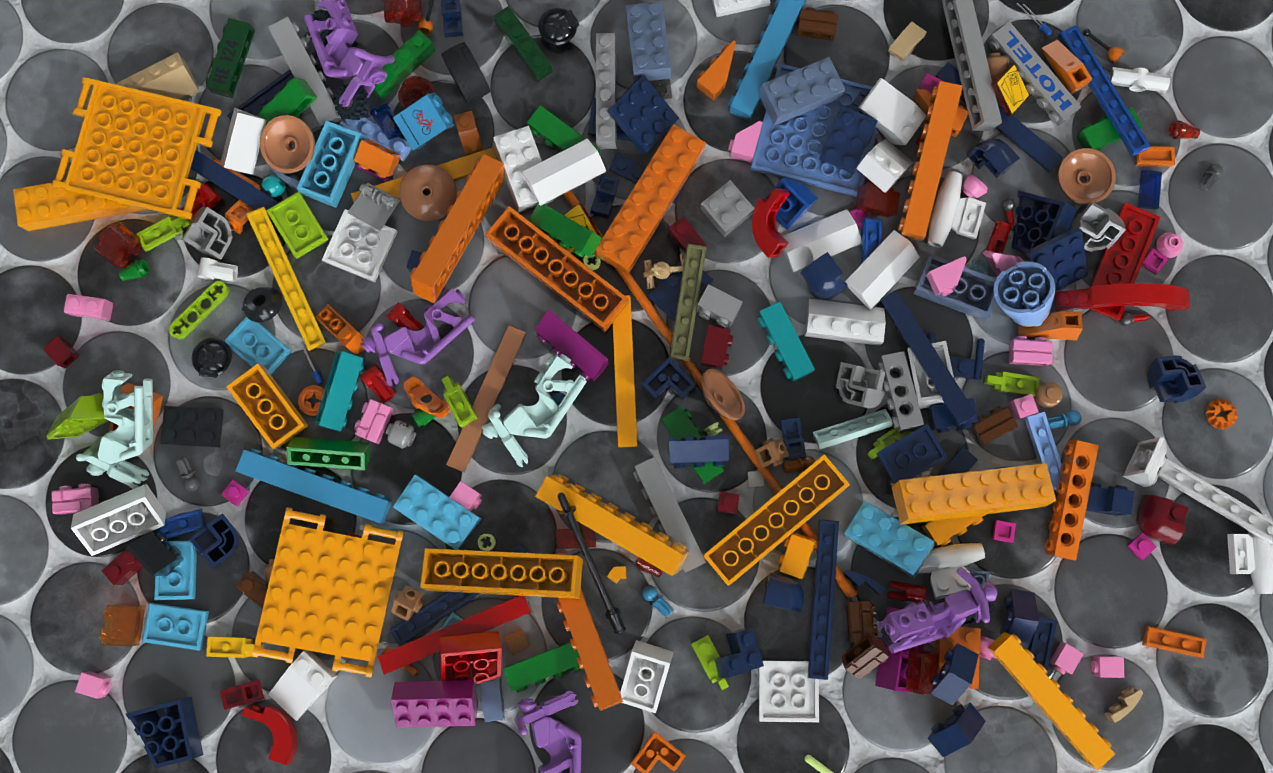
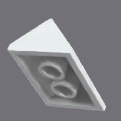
M234 108L221 158L224 168L253 174L260 149L261 134L267 120Z

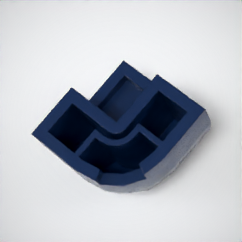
M993 138L979 143L967 155L978 169L985 165L996 178L1008 171L1020 159L1007 143L1001 139Z
M828 252L817 258L800 272L811 287L809 293L817 299L830 300L847 288V283L843 282L840 276L843 274Z
M1182 356L1157 357L1149 367L1150 389L1155 388L1160 402H1184L1197 396L1206 388L1196 364L1192 365L1189 361L1182 359Z
M222 513L206 524V527L190 537L189 540L205 562L214 569L235 552L238 545V534Z
M769 573L768 580L765 583L766 590L763 604L801 613L804 602V592L801 585L790 577Z

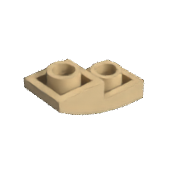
M911 22L890 46L888 52L903 62L912 53L914 47L925 37L926 31Z
M1133 687L1124 689L1122 695L1117 697L1121 705L1119 703L1109 707V711L1104 713L1107 720L1116 723L1125 717L1143 695L1142 690Z

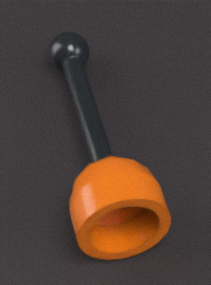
M430 0L426 18L420 20L417 30L426 35L431 34L433 29V23L429 18L434 0Z
M1089 29L1083 31L1084 36H1089L1108 51V58L1113 63H1116L1125 52L1118 46L1110 48L1091 34Z

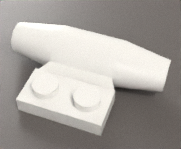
M947 172L937 193L929 223L928 245L943 247L951 228L958 235L973 240L977 238L986 203L971 197L960 198L962 175L958 172Z
M1248 531V534H1227L1230 574H1251L1255 594H1273V545Z
M981 543L953 544L931 550L917 574L932 573L930 584L935 600L946 598L965 589L970 590L971 585L957 574V569L962 567L970 574V571L964 566L985 558L983 545Z

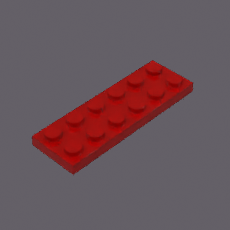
M1126 202L1122 204L1118 216L1123 220L1126 230L1109 249H1104L1089 288L1098 285L1135 283L1159 223L1160 216ZM1125 306L1089 309L1118 321L1121 319Z

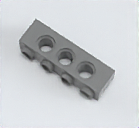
M905 352L881 356L877 366L879 371L885 372L882 386L884 392L888 393L887 405L888 409L893 412L894 417H892L894 429L897 428L899 434L921 428L924 423ZM890 372H897L899 374V377L893 378L890 375ZM900 389L904 395L898 396L894 390ZM899 408H906L909 414H902Z

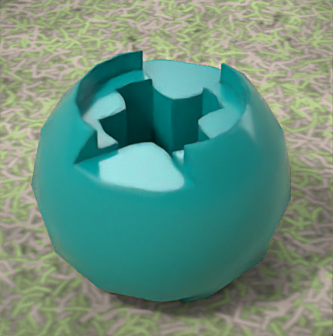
M276 174L265 176L261 183L262 187L271 197L282 195L286 188L285 184Z

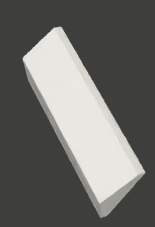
M586 139L523 171L521 174L541 206L605 173L606 169L598 151Z
M847 209L782 236L788 242L783 251L793 273L807 267L826 252L830 256H834L862 244L857 224Z
M893 230L844 282L847 283V287L870 310L920 257L913 244Z

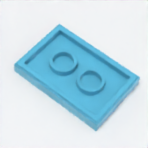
M247 316L224 340L229 348L248 365L254 367L256 364H263L270 374L292 352L262 324L251 321Z
M167 541L171 546L174 545L181 551L180 555L184 560L167 576H155L154 600L195 599L197 549L190 541Z
M149 603L142 642L200 651L203 646L209 611Z

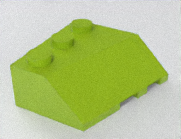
M97 393L91 396H80L55 418L47 434V440L80 437L109 422V420L104 418V408L102 407L104 395Z

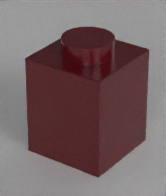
M58 336L48 341L47 346L43 349L57 366L67 368L80 356L66 339Z
M720 491L716 512L736 515L740 494Z

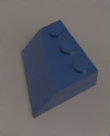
M1018 191L1020 200L1019 207H1016L1018 217L1017 224L1014 226L1013 249L1026 253V251L1068 231L1076 213V208L1065 202Z
M728 435L702 436L700 440L693 436L680 438V441H676V437H669L668 439L669 465L674 466V469L686 468L685 465L693 464V468L705 467V463H713V466H725V462L729 461Z
M192 697L126 713L128 720L131 719L135 726L134 730L137 736L140 735L145 744L144 749L155 769L203 755Z

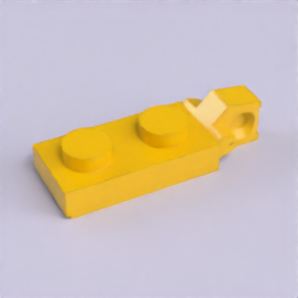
M208 636L206 656L252 657L255 643H253V639L246 637Z

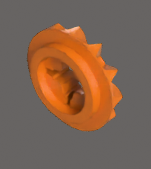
M312 385L301 391L298 404L305 414L310 416L317 415L321 402L315 403L313 407V404L307 400L313 399L316 395V399L321 401L324 389L320 386Z
M1216 399L1209 403L1206 408V418L1209 424L1217 429H1228L1234 425L1238 416L1237 408L1234 407L1233 402L1226 399ZM1221 410L1228 411V413L1224 415V417H1216V415H1218V413H1220Z

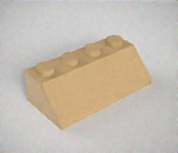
M178 52L116 83V85L179 100L199 92L189 66Z

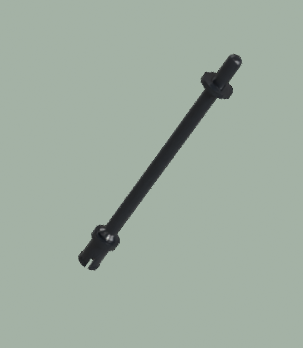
M561 492L557 495L563 509L559 515L561 517L566 516L607 609L605 617L610 621L614 633L620 634L626 630L620 617V609L613 606L573 513L576 511V506H570L565 494Z

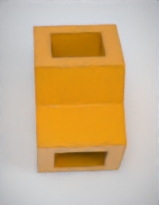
M626 566L613 567L607 577L616 584L620 579H627Z

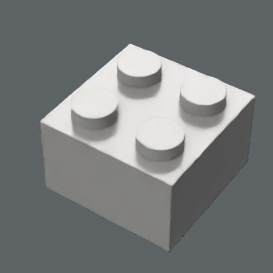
M731 180L703 201L700 208L723 237H726L752 216L755 209Z
M708 284L697 305L696 312L699 313L698 316L705 320L711 319L715 321V324L720 328L726 329L727 327L730 329L743 302Z

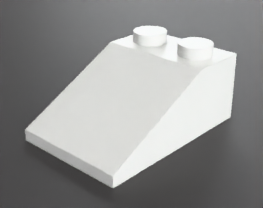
M879 78L859 106L864 115L878 120L875 127L894 145L906 146L926 117V114L916 103L882 78Z
M885 139L864 157L856 169L886 193L914 162Z
M946 341L932 343L954 378ZM907 348L919 408L923 409L945 404L911 349Z
M1158 437L1139 442L1123 477L1143 487L1155 484L1158 479L1157 472L1166 461L1167 448L1164 438Z
M636 640L620 692L624 701L622 703L656 713L674 652Z
M305 650L289 666L268 695L291 717L298 721L334 681L337 675L312 651Z

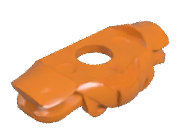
M413 376L404 382L403 389L415 408H419L438 418H443L449 413L448 403L429 390L419 378ZM429 395L432 397V400L429 403H424L421 401V398Z

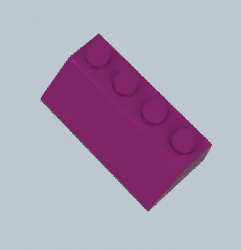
M549 309L547 310L535 329L538 334L537 338L543 344L548 342L555 354L559 356L564 354L570 358L573 369L575 367L580 369V375L585 377L587 381L590 379L595 381L609 365L608 359Z
M887 607L885 618L889 613L902 609ZM882 635V641H883V642L886 644V646H887V643H886V641H885V639H884V637H883V635ZM925 644L896 653H891L887 646L889 658L884 663L878 665L875 686L894 691L918 693Z

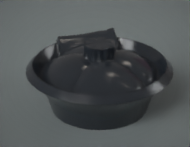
M560 7L547 10L541 16L538 24L539 33L542 38L555 45L569 42L575 36L579 27V22L572 10Z
M270 287L252 289L243 301L242 311L245 312V315L251 321H268L280 311L282 296L276 289Z
M216 337L205 338L194 347L191 357L192 364L199 373V376L217 378L229 367L232 358L231 350L222 339Z

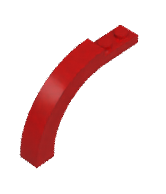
M1165 284L1098 285L1085 289L1058 291L1054 295L1055 311L1057 312L1111 306H1151L1164 308L1169 311L1190 309L1189 290Z

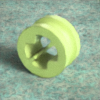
M595 252L591 259L596 258L595 265L587 264L590 257L585 255L583 259L584 264L591 270L598 269L601 263L600 258L595 256Z
M716 422L703 431L707 433V436H714L720 433L722 428H719V423Z
M483 534L478 539V546L481 550L490 551L496 545V539L491 534ZM487 537H490L492 545L490 547L487 546V548L483 547V538L487 539Z

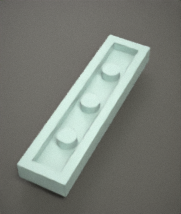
M886 409L815 431L813 432V437L819 449H823L892 427L893 421Z

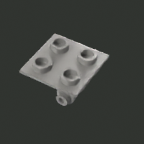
M370 183L362 184L359 189L362 192L348 211V214L381 231L400 200Z

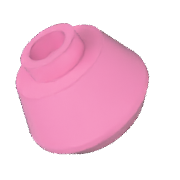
M972 174L967 175L963 184L964 194L971 198H978L987 193L988 187Z
M1167 232L1160 235L1157 239L1156 248L1166 258L1176 257L1182 251V238L1175 233Z
M981 636L980 657L987 660L995 658L987 648L995 640Z

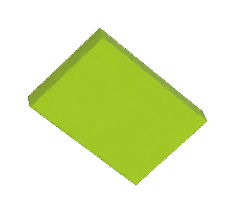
M299 191L266 210L296 259L329 240Z

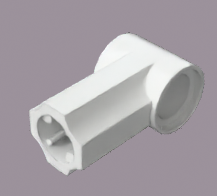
M201 258L197 277L235 282L237 279L238 266L220 263L210 258Z

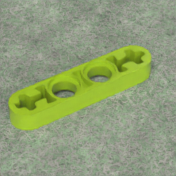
M222 281L212 283L171 323L169 334L176 339L187 337L229 295L228 285ZM217 287L222 288L223 292L221 294L217 293ZM212 294V295H214V297H216L217 299L214 300V298H212V297L209 296V295ZM204 299H210L211 301L208 308H203L201 305ZM191 312H196L197 319L194 322H189L188 315ZM184 320V322L187 323L189 327L185 326V324L182 323V321ZM176 327H180V328H181V329H180V330L182 331L181 334L176 333V332H177Z

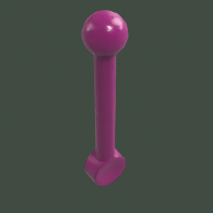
M356 163L354 166L357 169L362 170L382 180L383 183L390 181L389 177H379L375 174V172L361 168L358 163Z

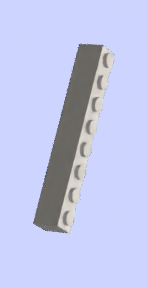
M942 0L972 130L991 131L1002 123L973 0Z

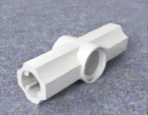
M1112 67L1108 76L1113 85L1129 87V90L1134 92L1150 90L1165 93L1170 84L1169 75L1150 73L1145 68L1130 70Z

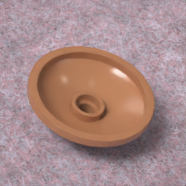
M282 115L272 119L264 127L260 138V149L263 158L270 167L282 173H295L304 169L311 161L315 151V140L311 129L303 120L295 116ZM292 142L295 143V147H294V148H292V146H291Z
M1083 148L1071 152L1063 159L1058 169V183L1062 192L1070 200L1079 204L1089 205L1091 201L1093 203L1102 201L1111 193L1116 181V172L1112 162L1106 155L1095 149ZM1080 178H1084L1085 183H1082Z
M420 165L411 169L404 176L400 185V200L403 207L411 216L422 221H436L447 215L450 205H454L456 201V186L452 177L444 169L435 165ZM425 189L430 190L428 196H425L423 193Z
M709 369L704 372L701 386L708 405L724 418L738 420L743 417L745 413L744 401L734 383L718 370Z

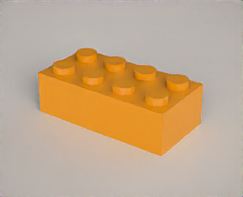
M256 364L226 386L272 449H278L309 426L263 364Z

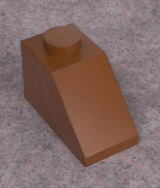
M468 111L454 115L465 155L483 151L473 112Z

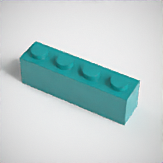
M781 302L759 311L758 323L761 328H765L769 344L774 345L776 349L774 354L779 362L782 361L785 367L783 372L786 378H790L794 382L812 373L815 368Z
M336 351L314 422L315 425L340 432L347 423V410H350L353 403L351 397L358 387L357 378L364 367L362 357L344 351Z

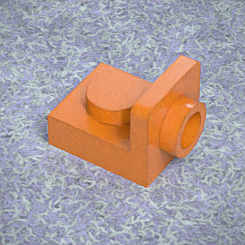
M238 200L225 213V219L228 221L231 230L240 234L243 230V225L249 220L246 214L255 209Z

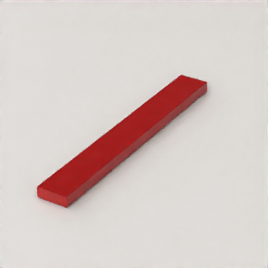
M518 596L377 656L385 675L439 652V637L484 633L529 614L531 610L525 596Z

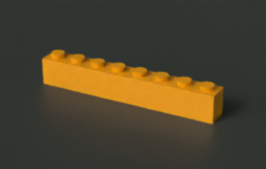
M1003 632L987 647L988 650L1091 767L1099 770L1115 755L1110 749L1112 747L1110 742L1097 734L1099 730L1091 722L1088 723L1084 719L1086 715L1078 707L1075 708L1072 705L1073 700L1066 693L1063 694L1059 690L1060 685L1053 678L1049 679L1046 675L1047 670L1040 663L1036 664L1033 660L1035 658L1028 649L1024 650L1020 645L1022 643L1015 634L1010 635Z

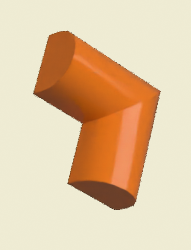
M654 731L630 764L642 773H649L659 760L675 772L686 755Z

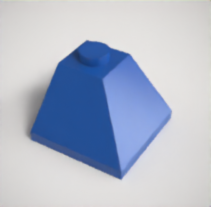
M783 177L774 189H786L790 195L778 210L776 220L788 230L818 200V197L807 186Z

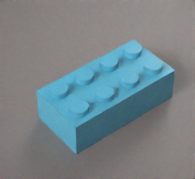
M326 121L315 145L314 155L304 170L297 190L303 196L337 208L356 164L354 158L361 140H364L361 133Z
M414 475L393 506V508L455 550L463 548L482 520L481 517L466 509L418 475Z
M866 501L863 502L844 533L846 538L915 578L935 545L933 540L906 524L900 525L899 520Z

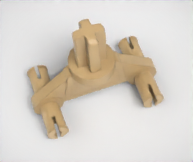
M685 254L680 255L681 266L670 267L666 262H658L652 268V260H645V272L643 275L646 278L647 289L655 288L653 278L655 276L659 279H665L670 273L683 272Z

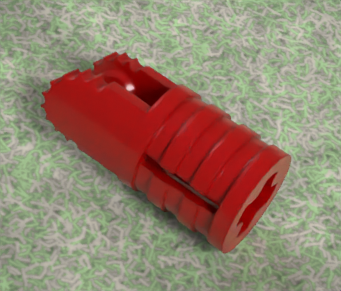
M1003 221L995 222L986 251L993 252L995 249V252L1003 253L1008 235L1012 229L1010 224Z
M896 581L890 582L892 588L904 590V592H889L888 598L917 603L921 600L923 603L925 602L926 586Z

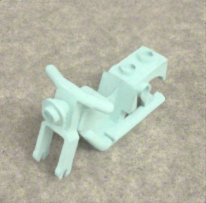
M556 354L555 357L550 356L545 364L547 369L544 373L540 372L534 382L537 383L535 389L539 394V401L535 405L524 406L523 404H518L502 421L499 412L501 405L495 404L488 413V418L491 422L481 426L483 429L482 433L488 438H497L498 435L501 437L504 445L520 467H523V460L526 464L528 463V455L513 435L537 438L550 437L587 382L586 378L580 374L575 382L573 380L552 379L559 370L573 368V365L570 363L571 359L564 354H561V356ZM553 390L565 391L567 394L559 406H557L548 392Z
M115 370L103 378L102 389L104 390L102 407L104 408V418L119 425V427L115 431L111 430L104 436H100L84 453L77 454L76 460L90 462L86 471L93 476L102 475L103 472L107 471L109 477L135 489L139 487L137 484L148 479L145 476H149V472L125 460L140 455L153 443V379H144L143 386H135L134 392L121 394L122 384L131 378L132 374ZM134 406V409H129L126 407Z

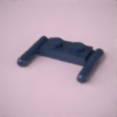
M929 332L927 338L931 344L935 343V333ZM980 338L977 340L975 360L950 357L954 377L981 380L984 339Z

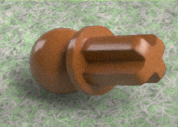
M806 456L802 459L797 457L795 460L784 462L782 469L784 473L796 471L801 473L803 469L806 470L816 460L812 456Z

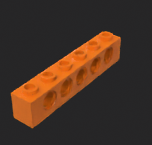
M1068 440L1065 445L1064 462L1060 468L1062 475L1060 482L1057 484L1058 493L1053 504L1054 513L1049 524V538L1045 544V554L1075 561L1077 559L1099 445L1079 440ZM1077 457L1079 458V464H1078V465L1076 464V459H1077ZM1074 476L1076 478L1075 484L1072 483V479ZM1070 495L1072 496L1071 503L1068 501ZM1068 515V521L1065 523V516ZM1062 534H1064L1063 542H1061Z

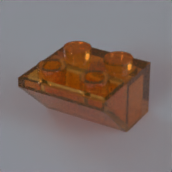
M124 603L108 604L103 613L105 621L104 627L100 632V645L138 646L140 644L146 606Z

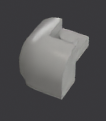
M1092 201L1082 214L1079 213L1070 227V230L1075 227H1079L1082 230L1084 249L1090 252L1105 248L1109 249L1126 230L1123 220L1109 208L1104 209Z
M202 207L190 220V225L181 240L210 257L222 259L233 237L231 227L223 216L208 207Z
M841 362L836 388L839 389L840 396L843 398L842 401L865 408L877 407L885 395V392L881 391L885 372Z

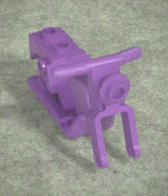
M453 288L450 291L445 289L439 295L441 298L436 303L431 302L424 308L426 310L424 313L426 324L422 330L412 331L402 327L387 335L383 340L379 332L385 331L386 327L381 323H377L371 327L373 337L361 338L363 341L361 345L368 353L370 351L373 353L377 351L389 386H393L391 379H394L396 385L399 383V378L396 375L389 353L421 365L426 364L474 322L475 319L471 315H468L463 320L461 317H454L441 310L451 303H460L462 305L466 303L463 300L466 297L459 289L456 291ZM434 320L451 324L454 329L443 339H440Z
M570 690L544 701L539 706L533 702V699H521V702L517 703L518 708L523 713L514 718L515 725L518 727L520 734L526 735L528 729L525 723H531L535 744L539 748H544L550 754V762L541 765L538 768V773H561L562 770L569 768V773H581L582 739L580 734L574 728L548 716L578 703V699L575 700L577 695Z

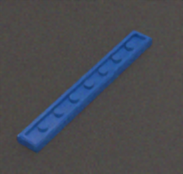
M1077 25L1061 31L1058 35L1064 46L1084 64L1092 77L1088 85L1130 155L1134 156L1148 150L1150 144Z

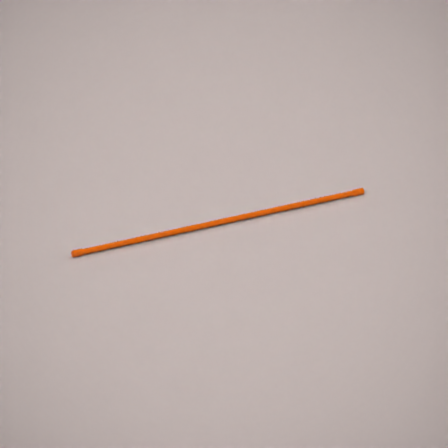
M570 190L562 194L572 209L578 204L580 205L596 234L603 238L604 236L573 192ZM615 268L671 347L673 333L632 275L630 273L627 275ZM689 357L688 361L680 360L702 390V374ZM719 414L776 495L783 489L767 466L762 468L754 451L755 448L735 420L724 418ZM807 522L799 527L806 537L817 540L816 534ZM817 541L814 547L815 551L817 550ZM836 564L835 579L847 598L851 599L858 592Z

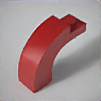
M776 188L769 194L768 199H759L753 212V235L757 245L768 258L779 257L788 245V242L780 235L776 228L777 212L790 195L786 189Z
M256 704L245 707L242 716L264 723L272 732L273 746L268 759L286 766L291 764L297 748V734L289 716L272 704L266 706L265 710H263L264 707Z

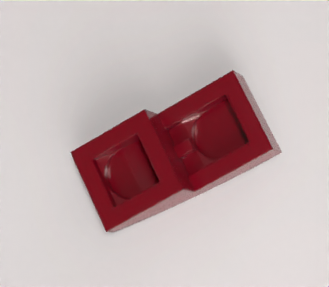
M260 679L220 691L224 710L264 699Z

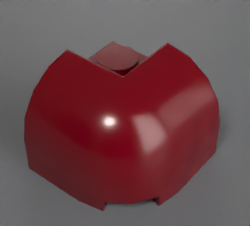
M1142 495L1136 521H1138L1141 531L1148 538L1167 545H1174L1181 539L1185 531L1186 525H1184L1189 507L1164 497Z

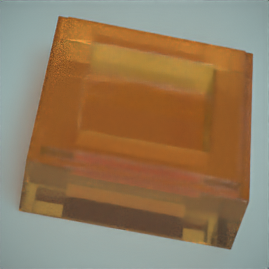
M522 628L504 637L512 655L531 646Z

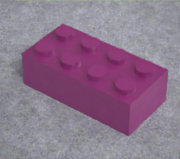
M474 680L394 682L391 703L396 728L476 726L478 706Z

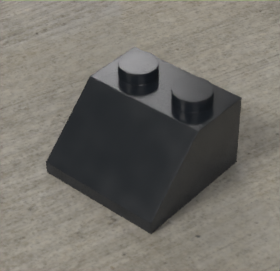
M150 531L126 547L152 576H167L184 560L180 555L181 551L176 546H171L167 542V536L161 531Z

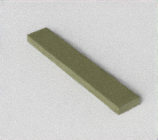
M687 244L669 353L670 358L689 360L706 246Z

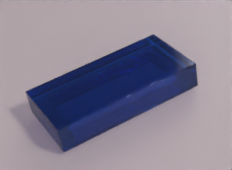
M387 103L370 109V114L388 140L403 135L393 119L395 114Z
M1141 171L1138 208L1159 209L1162 172Z

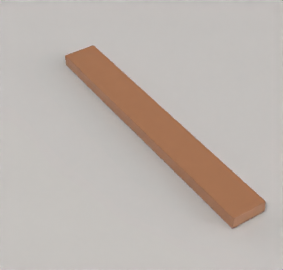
M508 325L472 406L478 418L462 428L446 465L465 473L482 435L483 429L481 426L487 424L489 410L496 404L524 341L526 332Z

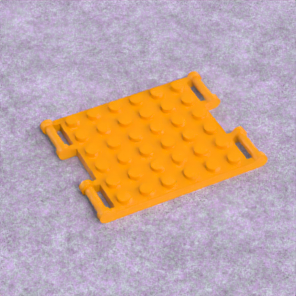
M83 77L81 93L72 114L84 117L75 151L61 150V161L56 178L52 181L51 186L191 220L193 215L191 211L201 183L188 179L197 144L212 147L213 141L211 140L217 119L221 116L222 111L209 106ZM93 87L87 110H84L90 88ZM207 113L210 114L204 138H201L199 136ZM72 159L66 182H63L69 160ZM185 186H190L184 210H179Z
M287 507L252 657L285 660L286 663L292 664L295 648L335 655L332 671L364 674L365 677L371 678L404 531L372 527L371 524L367 523L364 525L362 538L323 531L326 515L320 514L318 516L293 511V508ZM290 518L317 523V529L289 524ZM368 535L395 539V544L368 540ZM261 642L289 647V651L286 653L260 648ZM341 656L368 661L367 667L340 662Z

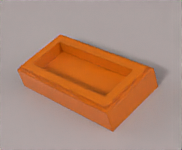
M1150 146L1148 150L1135 155V166L1173 167L1175 165V147Z

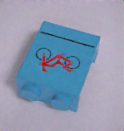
M435 93L425 95L393 117L412 150L423 147L427 141L439 133L455 126L451 115L444 109L441 98Z

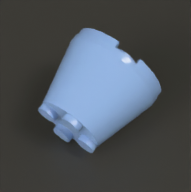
M1019 262L1016 266L999 274L994 284V296L999 307L1015 323L1027 327L1040 326L1048 317L1055 295V282L1050 272L1046 270V267L1035 262Z

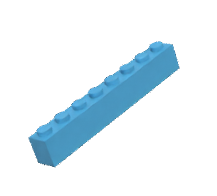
M776 0L774 5L776 10L773 15H769L766 22L768 27L766 31L762 30L758 39L761 42L752 51L751 57L753 59L751 63L747 62L745 66L743 80L739 79L736 89L738 91L736 96L732 95L729 100V113L750 122L760 100L758 91L763 83L769 81L806 0Z
M251 448V451L243 450L235 472L384 524L392 502L387 501V496L379 493L373 496L369 494L370 490L362 487H359L358 490L351 488L352 484L343 480L340 483L334 482V477L323 474L320 477L315 475V470L306 467L304 470L297 468L298 465L279 462V457L269 454L267 458L262 456V451Z

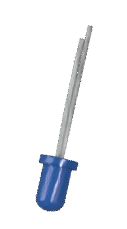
M1017 3V5L1040 26L1039 30L1043 31L1047 36H1049L1052 33V30L1046 25V22L1042 23L1038 19V17L1025 4H1023L1041 23L1040 25L1021 5Z
M301 342L302 348L314 371L311 375L317 384H321L323 382L320 375L321 372L320 370H315L303 342Z

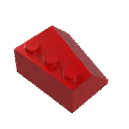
M499 631L439 637L440 681L474 680L475 683L480 684L501 677L502 647Z

